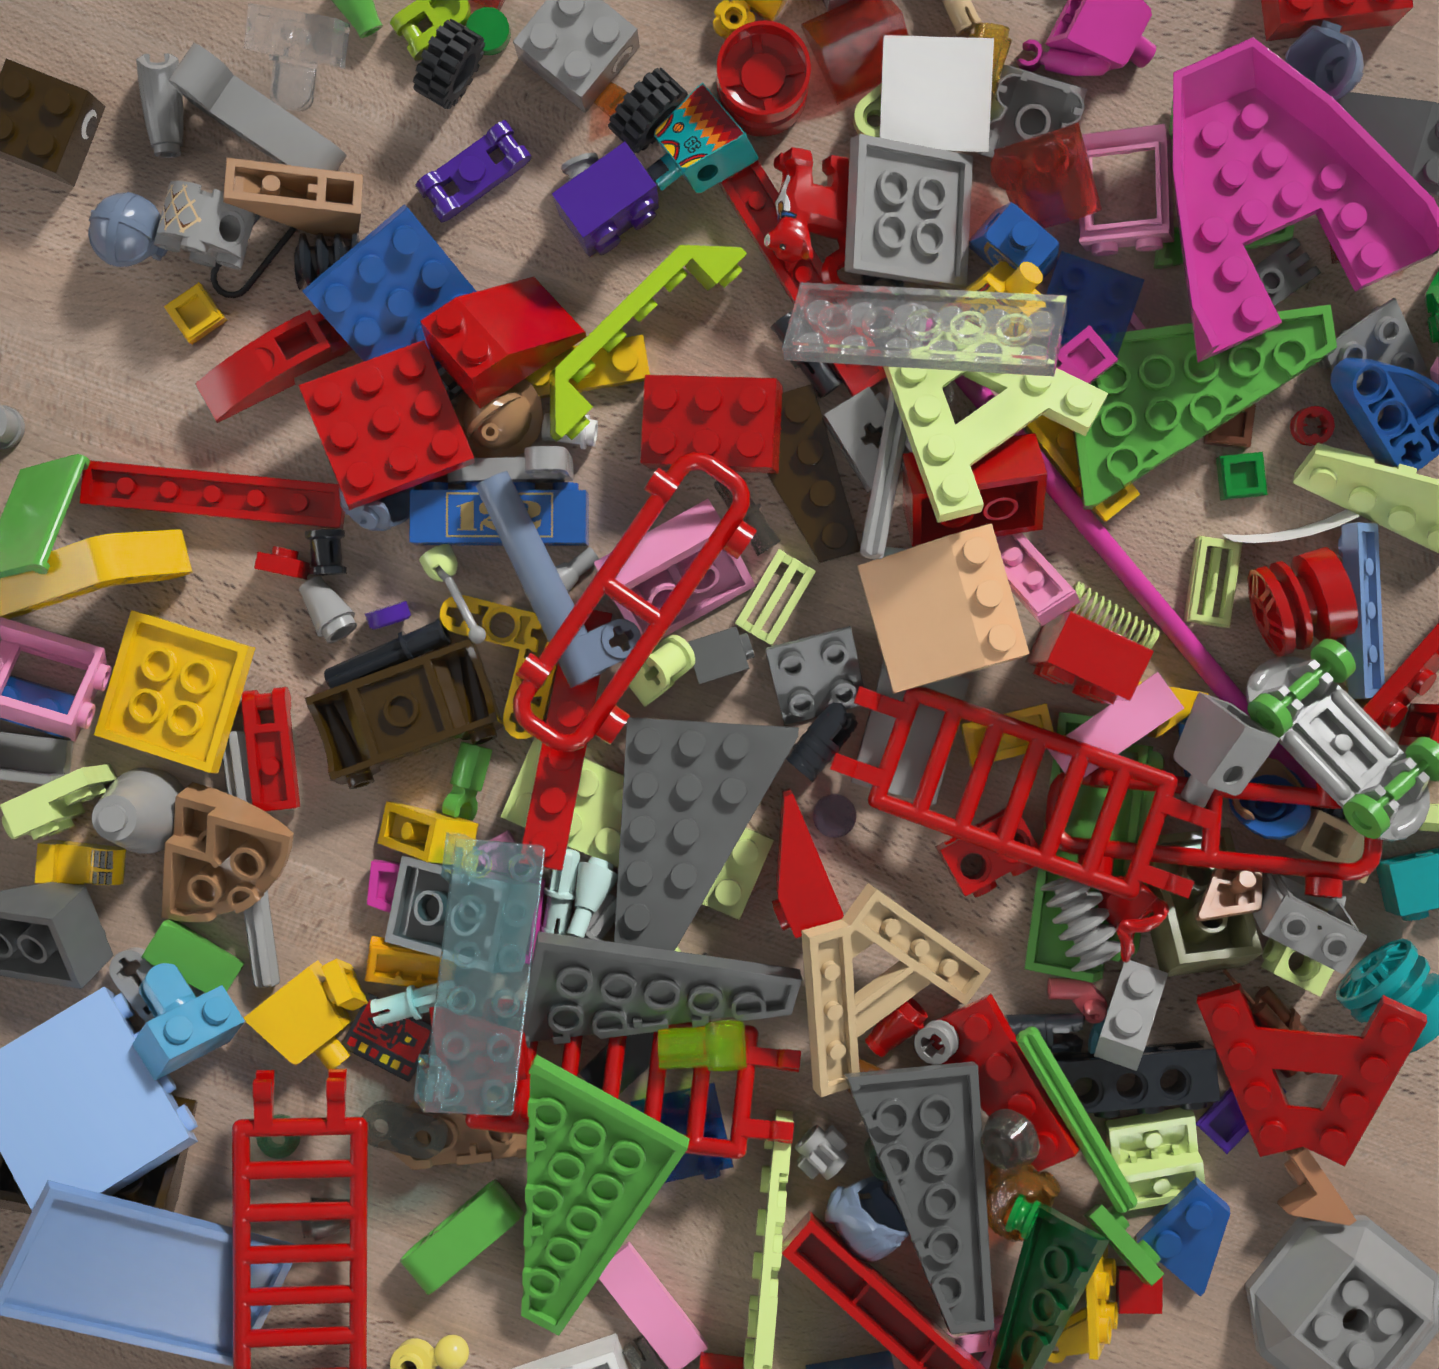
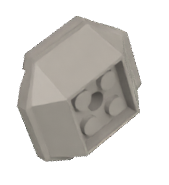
M1353 1215L1357 1221L1350 1226L1298 1217L1245 1283L1247 1300L1250 1304L1256 1351L1276 1369H1409L1439 1332V1274L1366 1215ZM1357 1308L1356 1317L1348 1323H1343V1317L1346 1312Z

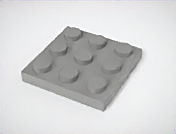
M863 134L852 137L850 141L845 272L952 289L966 287L973 156Z

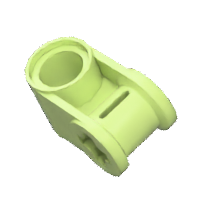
M670 635L655 647L629 685L644 707L675 685L674 682L693 668L695 665V655L691 646L682 637Z

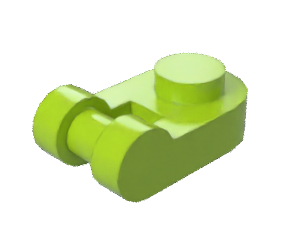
M416 0L394 15L390 25L398 36H404L408 42L407 50L413 59L420 61L423 59L421 57L423 51L429 47L428 42L430 38L436 36V30L439 26H443L446 20L450 21V19L466 26L467 20L471 15V7L468 0ZM427 17L433 26L422 33L417 25Z

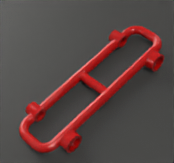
M691 452L679 457L667 472L660 468L655 471L644 488L646 492L651 494L539 658L530 653L516 673V676L523 680L513 698V712L516 720L526 732L548 747L560 752H573L585 747L595 735L611 745L630 717L627 712L616 706L617 702L720 552L724 550L735 559H738L756 534L757 530L743 521L750 506V491L746 481L717 458L704 452ZM693 470H701L727 487L732 493L733 501L662 607L658 609L615 578L676 492L685 476ZM606 594L649 625L578 729L573 733L563 734L533 714L531 701L603 595Z
M1099 767L1084 777L1081 785L1108 789L1114 772ZM1064 772L1058 774L1049 787L1045 816L1046 827L1065 777ZM1176 776L1178 785L1175 794H1181L1189 777ZM1131 778L1128 789L1156 792L1157 787ZM1249 782L1243 792L1236 796L1214 789L1204 808L1219 814L1213 830L1202 827L1201 849L1156 845L1150 861L1305 877L1304 895L1342 899L1343 881L1361 880L1372 874L1379 865L1383 850V840L1364 836L1362 857L1354 863L1219 851L1223 798L1342 809L1317 782L1316 788ZM1064 831L1058 849L1066 853L1078 855L1077 863L1082 864L1090 839L1073 837ZM1109 840L1099 871L1112 875L1114 859L1132 860L1137 843Z

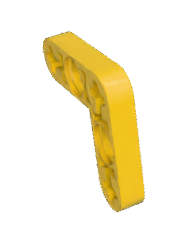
M462 595L471 613L481 615V606L488 607L482 619V628L486 632L484 641L520 649L503 714V724L505 730L517 739L533 737L525 730L524 732L518 730V723L512 721V715L514 713L513 698L519 685L522 683V679L516 676V673L526 660L528 649L535 653L538 650L539 639L533 637L535 629H542L538 618L533 612ZM451 596L443 602L440 608L441 622L447 630L468 636L470 630L466 622L462 621L461 626L457 627L455 626L456 619L449 616L451 608H458ZM501 612L510 614L515 622L513 632L504 638L496 636L491 630L492 618ZM558 662L547 677L544 686L534 696L542 697L540 706L534 702L531 703L533 714L542 721L545 719Z

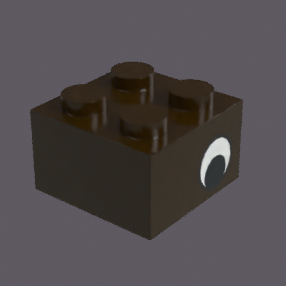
M6 58L0 72V158L74 187L106 106L88 90Z

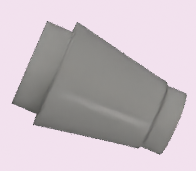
M321 576L311 578L300 586L299 592L303 596V601L318 637H324L327 643H334L345 638L357 627V623L354 620L355 612L324 582Z

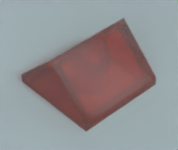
M851 0L801 24V28L837 105L882 83L884 35L908 36L903 13L892 0Z

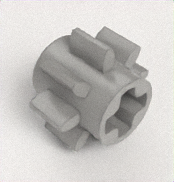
M818 1125L813 1126L801 1137L795 1146V1149L801 1154L796 1160L798 1162L797 1166L811 1180L818 1173L826 1180L832 1178L840 1171L849 1158V1155L843 1150L848 1144L846 1138L833 1125H830L825 1132Z

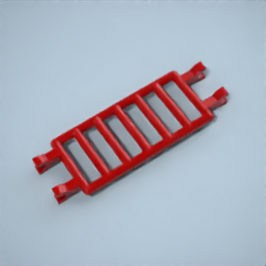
M859 686L854 703L896 718L878 768L835 753L830 770L872 784L867 799L870 807L1126 900L1137 898L1143 882L1189 899L1194 881L1150 866L1153 852L1167 815L1208 830H1213L1219 813L1174 798L1173 796L1178 785V779L1174 774L925 686L906 690L902 701ZM920 704L943 711L945 714L913 803H909L887 794ZM963 718L987 728L955 818H951L929 810L959 724ZM1005 733L1028 741L1029 744L998 831L995 834L973 826L971 823L1001 739ZM1048 748L1070 756L1071 760L1040 847L1037 849L1013 839L1044 752ZM1088 763L1113 771L1114 774L1082 864L1056 856ZM1132 778L1155 786L1157 789L1127 874L1123 880L1101 872L1099 868Z
M488 997L483 1002L481 1016H472L497 1024L498 1015L519 1017L523 1000ZM709 1021L707 1026L693 1027L692 1022L671 1024L668 1025L669 1030L653 1033L644 1114L659 1122L661 1121L671 1034L697 1037L686 1135H684L690 1139L685 1153L741 1159L746 1154L748 1138L792 1144L793 1122L750 1119L755 1067L799 1073L800 1050L758 1047L759 1031L755 1026ZM583 1036L570 1037V1043H564L561 1068L575 1076H578ZM627 1036L611 1037L608 1042L602 1090L619 1099ZM714 1039L740 1042L730 1140L703 1137ZM538 1041L530 1042V1048H527L530 1066L537 1054ZM530 1078L515 1081L510 1115L484 1112L488 1086L442 1093L440 1082L423 1081L421 1099L428 1103L467 1106L465 1123L469 1128L527 1135L529 1126L528 1101L530 1098Z
M329 1069L326 1080L327 1117L274 1118L275 1070H256V1079L253 1080L254 1119H239L232 1125L233 1369H251V1348L349 1344V1367L308 1369H367L368 1123L362 1117H346L347 1069ZM350 1135V1159L250 1161V1137ZM350 1177V1201L250 1204V1180ZM350 1220V1243L251 1246V1222ZM350 1261L349 1285L251 1288V1264ZM349 1303V1326L251 1329V1306Z

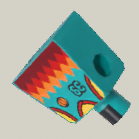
M702 82L655 129L654 137L665 155L646 170L661 191L683 176L696 193H702L751 165L759 157L746 133Z

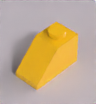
M386 801L377 843L426 862L469 866L476 844L478 823L461 817H452L438 811Z

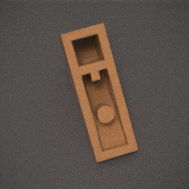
M226 158L223 202L313 235L323 233L324 236L334 237L336 233H340L342 238L351 239L353 233L359 234L363 174Z

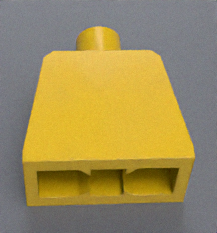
M317 960L243 1018L247 1024L292 1064L298 1065L314 1052L329 1071V1069H335L350 1056L335 1035L351 1022L346 1008L337 1006V1004L334 1005L328 999L323 988V981L326 980V977L321 968L322 964Z

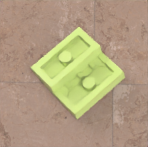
M1174 1108L1156 1114H1140L1105 1121L1108 1150L1138 1200L1136 1207L1128 1211L1168 1204L1195 1177L1205 1184L1204 1163L1198 1152L1196 1120L1193 1110Z

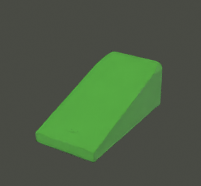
M170 919L165 920L161 924L141 956L142 959L154 966L162 963L174 964L188 984L205 993L221 985L228 992L245 965V962L181 922Z

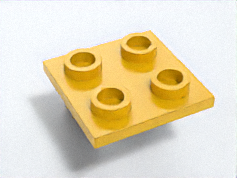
M1108 1245L1086 1286L1087 1306L1071 1314L1055 1345L1059 1351H1052L1048 1359L1049 1362L1060 1363L1064 1361L1066 1356L1089 1353V1359L1098 1360L1105 1344L1110 1345L1112 1329H1117L1118 1305L1117 1302H1110V1286H1115L1116 1262L1114 1258H1108Z

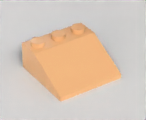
M992 523L948 535L857 566L893 694L1017 660L1030 654Z

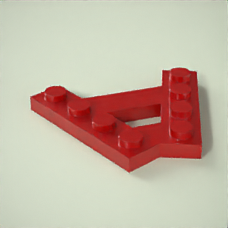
M1240 983L1197 995L1198 1007L1260 1157L1304 1147L1345 1166L1427 1024L1426 1014L1383 995L1360 1036L1258 1027ZM1275 1069L1338 1076L1320 1108L1289 1105Z

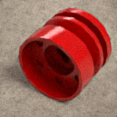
M1328 547L1318 548L1294 556L1291 568L1285 562L1278 561L1271 563L1269 569L1263 566L1249 571L1247 586L1251 609L1262 638L1277 657L1292 654L1295 648L1298 650L1310 648L1313 636L1321 642L1323 639L1336 640L1355 633L1358 627V609L1355 594L1342 562L1335 552Z

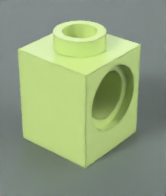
M1269 938L1263 949L1262 958L1264 961L1261 967L1321 997L1334 970L1304 955L1301 967L1291 971L1288 961L1295 950Z

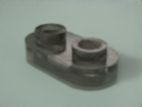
M381 1100L369 1106L362 1115V1118L368 1123V1144L377 1148L415 1158L428 1159L440 1153L448 1140L449 1131L445 1120L437 1113L388 1100ZM382 1119L386 1121L389 1127L388 1132L381 1133L377 1131L374 1125L375 1120ZM420 1130L427 1131L431 1135V1142L427 1144L421 1143L417 1139V1132Z

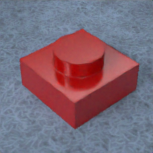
M273 546L271 554L257 552L254 569L307 580V568L310 567V563L297 560L299 551Z

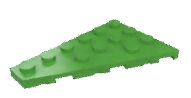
M1331 305L1278 311L1277 313L1282 321L1278 327L1199 363L1197 361L1192 323L1098 335L1118 358V362L1090 384L1107 392L1108 395L1087 435L1083 436L1073 431L1083 510L1093 509L1332 354L1337 348ZM1072 339L1063 340L1062 347Z
M536 1054L529 1069V1126L527 1129L526 1148L527 1185L525 1188L526 1212L524 1216L523 1241L525 1255L522 1272L523 1296L521 1316L559 1336L688 1149L690 1138Z

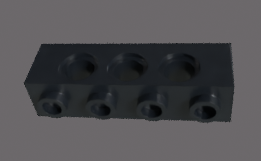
M1205 1040L1146 1045L1137 1071L1096 1057L1094 1053L1091 1054L1089 1051L1053 1054L1072 1088L1078 1079L1083 1077L1092 1078L1090 1091L1085 1095L1077 1097L1087 1113H1094V1116L1098 1118L1117 1117L1120 1115V1110L1137 1109V1112L1142 1114H1156L1164 1111L1163 1106L1180 1105V1108L1185 1110H1199L1206 1108L1207 1102L1220 1101L1216 1048ZM1170 1069H1177L1178 1079L1176 1083L1171 1087H1161L1160 1080L1163 1073ZM1126 1073H1133L1135 1075L1133 1087L1128 1091H1117L1118 1079Z

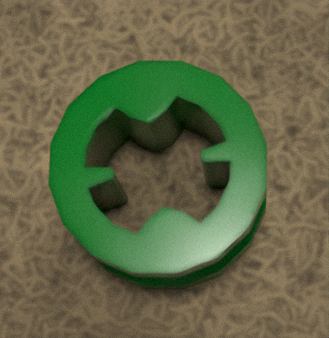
M1020 1193L1010 1212L1005 1230L1010 1233L1013 1230H1018L1021 1233V1238L1027 1240L1042 1203L1037 1200L1030 1203L1026 1200V1195Z

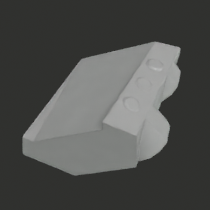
M1004 64L991 105L989 152L977 153L1060 178L1070 152V145L1077 122L1081 119L1085 107L1084 99L1087 89Z

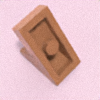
M1300 1147L1284 1151L1288 1161L1283 1165L1298 1185L1297 1188L1277 1201V1204L1287 1214L1348 1226L1357 1221L1307 1148Z

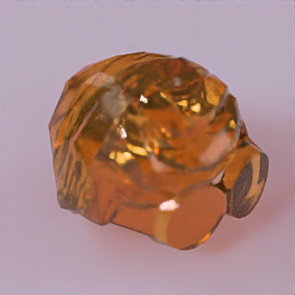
M1002 1154L996 1157L990 1164V1175L985 1183L988 1225L999 1237H1004L1007 1241L1022 1242L1024 1239L1021 1238V1233L1018 1230H1013L1011 1233L1005 1230L1007 1220L1020 1193L1025 1195L1026 1200L1030 1203L1037 1200L1042 1204L1052 1207L1054 1198L1058 1197L1061 1191L1058 1181L1048 1171H1042L1039 1174L1023 1156Z

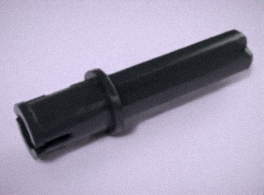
M440 618L407 634L401 631L398 633V638L327 668L324 671L326 683L331 689L412 660L444 645L451 644L450 635Z

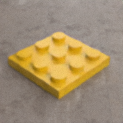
M131 610L94 735L208 773H218L256 648L140 611Z

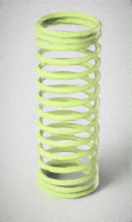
M1078 581L1073 585L1072 588L1076 591L1079 600L1088 592L1085 601L1076 614L1081 615L1089 600L1095 595L1091 606L1083 616L1087 619L1094 606L1101 600L1099 608L1090 621L1095 622L1101 610L1108 604L1105 613L1097 622V624L1102 625L1108 613L1115 607L1112 616L1104 627L1109 629L1114 618L1121 612L1119 620L1111 631L1116 632L1122 620L1128 616L1126 623L1118 632V634L1123 636L1128 625L1135 619L1133 627L1125 637L1130 639L1136 627L1141 624L1140 630L1132 641L1137 643L1142 632L1148 628L1146 635L1139 644L1152 649L1159 637V629H1151L1150 624L1145 625L1144 620L1138 621L1137 616L1131 618V613H1125L1124 608L1118 609L1117 604L1111 606V600L1105 601L1104 596L1098 597V592L1091 594V588L1085 589L1084 583ZM1077 605L1073 606L1072 608H1070V609L1067 610V611H1068V612H1069V611H1072V612H1073V611L1075 610V608L1077 607Z

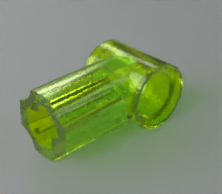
M728 1020L709 1022L705 1024V1027L658 1029L660 1070L707 1067L709 1071H734L747 1068L745 1023L743 1021Z

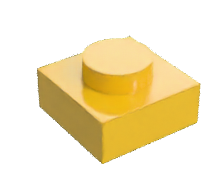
M336 958L321 966L326 980L323 981V988L332 1004H337V1006L354 1011L368 1003L351 964Z

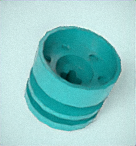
M1402 938L1378 947L1360 960L1341 980L1336 990V999L1343 1007L1351 1010V1016L1356 1021L1361 1023L1368 1022L1383 995L1426 1014L1427 1024L1410 1053L1421 1049L1439 1036V974H1429V961L1425 957L1418 955V949L1410 940Z

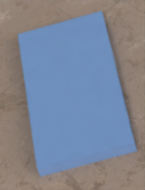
M47 1180L0 1276V1316L233 1366L232 1227ZM251 1232V1246L295 1245L294 1243ZM293 1263L251 1264V1288L282 1287ZM272 1305L251 1306V1329L262 1328Z

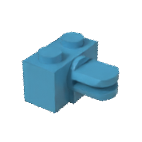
M162 963L151 968L139 986V993L153 1014L154 1019L145 1023L132 1045L156 1081L229 1043L245 1020L223 985L196 998L179 969L174 964Z

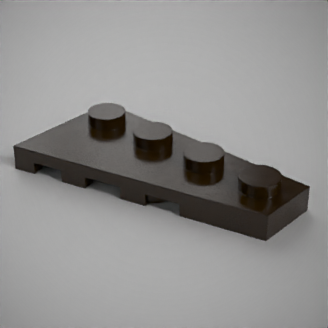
M813 384L783 392L778 474L767 473L819 564L858 553L861 547Z

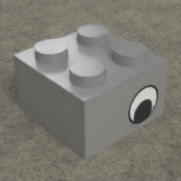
M546 0L513 40L518 59L584 113L588 111L640 47L638 29L603 0Z

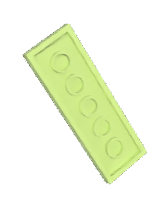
M535 737L501 814V818L524 828L526 827L542 742ZM584 758L567 846L589 856L608 861L618 868L624 774ZM746 827L702 904L740 920L774 839Z

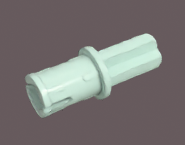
M567 848L563 870L551 871L549 887L544 889V894L548 897L541 932L554 934L555 923L558 918L556 931L560 935L568 936L567 932L573 900L576 895L575 886L580 861V853L576 850Z
M452 979L419 988L410 985L405 992L371 1000V1013L385 1009L390 1010L378 1014L379 1016L373 1017V1020L377 1027H382L385 1024L414 1017L415 1020L422 1019L423 1014L428 1013L430 1007L440 1005L449 1007L458 1004L460 1001L459 989Z

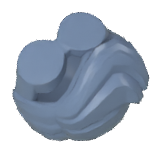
M879 1176L862 1179L848 1187L838 1186L831 1193L825 1211V1222L834 1224L836 1231L849 1252L855 1257L869 1262L878 1261L888 1256L900 1247L901 1242L909 1235L896 1203L887 1196L883 1189L884 1183ZM858 1193H869L872 1198L859 1199Z

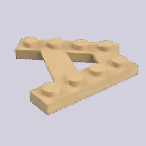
M867 883L841 920L801 931L813 1090L820 1097H824L849 1089L844 1074L860 1072L857 1038L929 984H935L966 1006L991 970ZM875 943L900 960L854 994L852 959Z

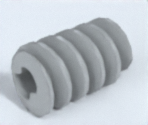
M1063 877L1043 885L1040 889L1041 891H1055L1056 895L1046 905L1047 907H1061L1062 912L1053 918L1052 921L1054 924L1068 925V929L1058 937L1060 941H1074L1075 945L1068 949L1065 955L1066 957H1080L1081 961L1071 968L1072 972H1079L1109 961L1120 952V942L1108 940L1116 932L1113 925L1101 924L1110 915L1108 910L1105 908H1094L1103 899L1101 892L1088 891L1091 888L1090 886Z

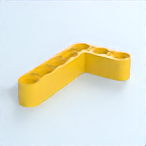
M176 529L104 534L53 550L47 561L50 565L47 574L29 571L0 578V617L10 620L109 586L165 581L193 573L183 531Z

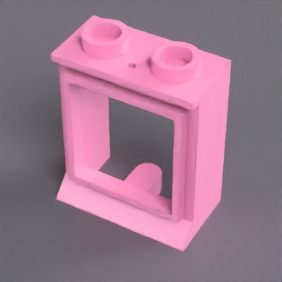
M1158 124L1075 135L1078 157L1079 243L1086 251H1091L1093 256H1110L1117 254L1118 248L1136 246L1137 251L1147 252L1162 249L1163 243L1174 242L1171 135L1166 125ZM1155 150L1157 218L1094 225L1092 157Z
M0 617V636L2 639L0 642V718L71 738V741L76 742L81 728L88 729L95 713V704H92L97 691L105 690L111 676L112 668L107 664L105 649ZM21 651L87 670L67 715L1 695Z

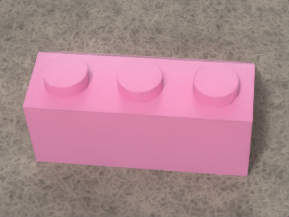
M709 499L702 501L647 532L615 579L660 609L721 521ZM724 550L720 552L662 638L756 586L741 556L735 559ZM610 553L594 562L598 571ZM614 600L624 619L633 622L640 630L642 636L649 624Z

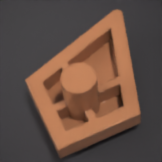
M1214 868L1196 914V920L1205 921L1260 911L1262 909V873Z

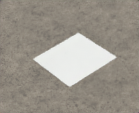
M884 35L880 138L945 151L989 152L994 38Z

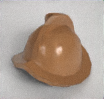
M526 379L481 409L464 392L455 410L474 457L509 458L517 457L524 453L525 448L531 447L539 437L544 419L542 401L532 384Z

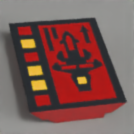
M368 993L366 996L368 1003L360 1008L342 1045L346 1050L410 1082L433 1040L432 1026L420 1019L415 1020L414 1017L377 1027L373 1017L390 1010L385 1009L371 1013V1000L380 998Z

